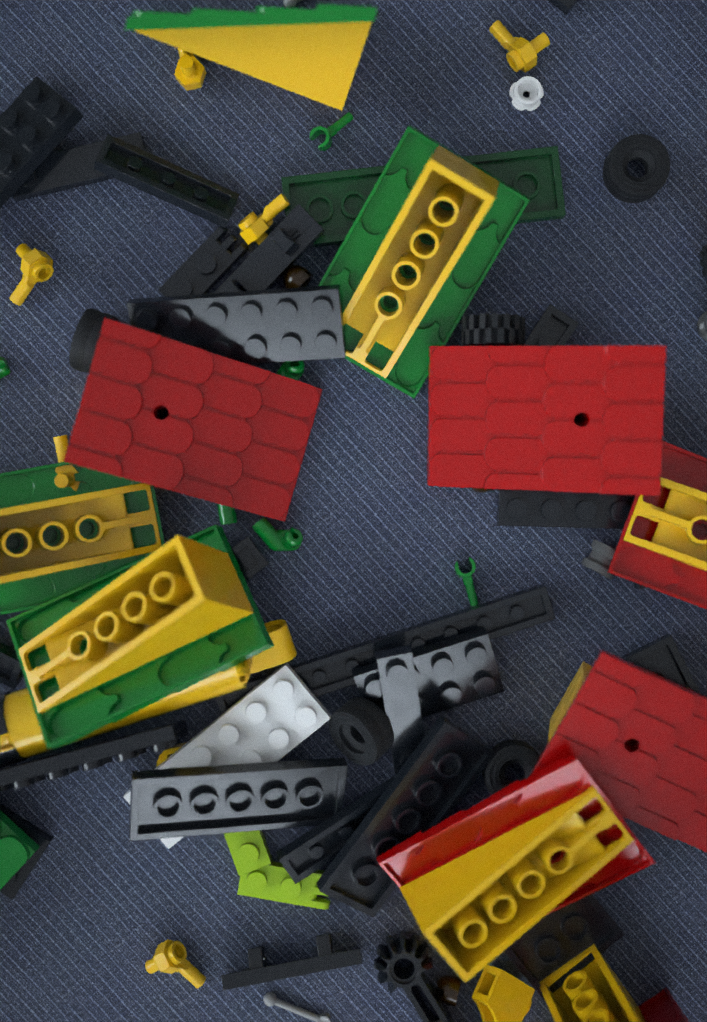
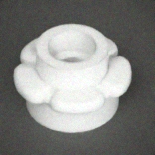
M525 76L512 84L509 95L513 99L512 105L517 110L523 111L527 109L528 111H533L541 104L540 99L543 97L544 91L536 78ZM528 92L529 97H524L523 93Z

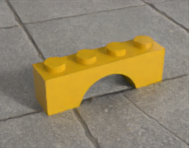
M486 965L471 998L480 1011L482 1022H522L524 1016L527 1015L531 1008V999L535 989L502 969Z

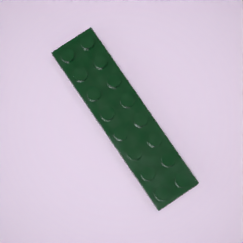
M558 146L464 156V158L530 197V201L516 224L556 220L565 217ZM385 166L281 177L283 195L290 203L285 208V215L287 216L300 204L325 230L309 248L342 244Z

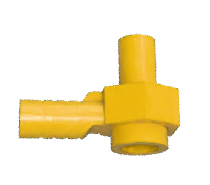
M500 20L495 21L489 29L501 46L509 51L506 54V59L515 72L522 70L526 73L536 66L537 53L550 45V40L544 32L530 42L523 37H513Z
M178 48L180 59L174 73L176 80L186 91L202 88L206 76L205 67L192 53Z
M281 193L264 207V211L257 216L253 211L239 222L240 235L248 245L254 241L260 245L268 236L266 230L273 224V218L290 205L287 198Z
M25 243L20 244L16 248L17 255L22 259L20 268L23 273L22 279L9 297L18 306L23 304L37 282L47 281L54 271L52 267L53 260L46 252L36 248L32 250Z
M67 435L53 437L58 463L64 462L69 445ZM71 464L56 467L55 472L58 475L54 479L55 485L59 488L70 486L74 491H77L80 481H75L74 474L79 472Z
M167 939L158 944L153 958L145 963L146 971L149 974L157 971L169 974L179 972L195 988H200L206 980V977L186 959L187 951L180 941Z

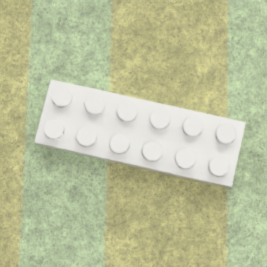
M286 662L155 769L277 762L331 719V714ZM130 789L123 796L129 804ZM183 837L160 838V840L170 849Z

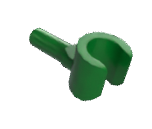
M348 112L327 128L322 126L313 128L309 137L313 141L321 134L326 135V140L318 146L320 151H326L332 145V137L354 118Z
M469 557L468 561L471 571L469 573H462L459 570L458 561H456L454 572L463 579L470 606H475L479 604L472 577L476 565L474 560Z

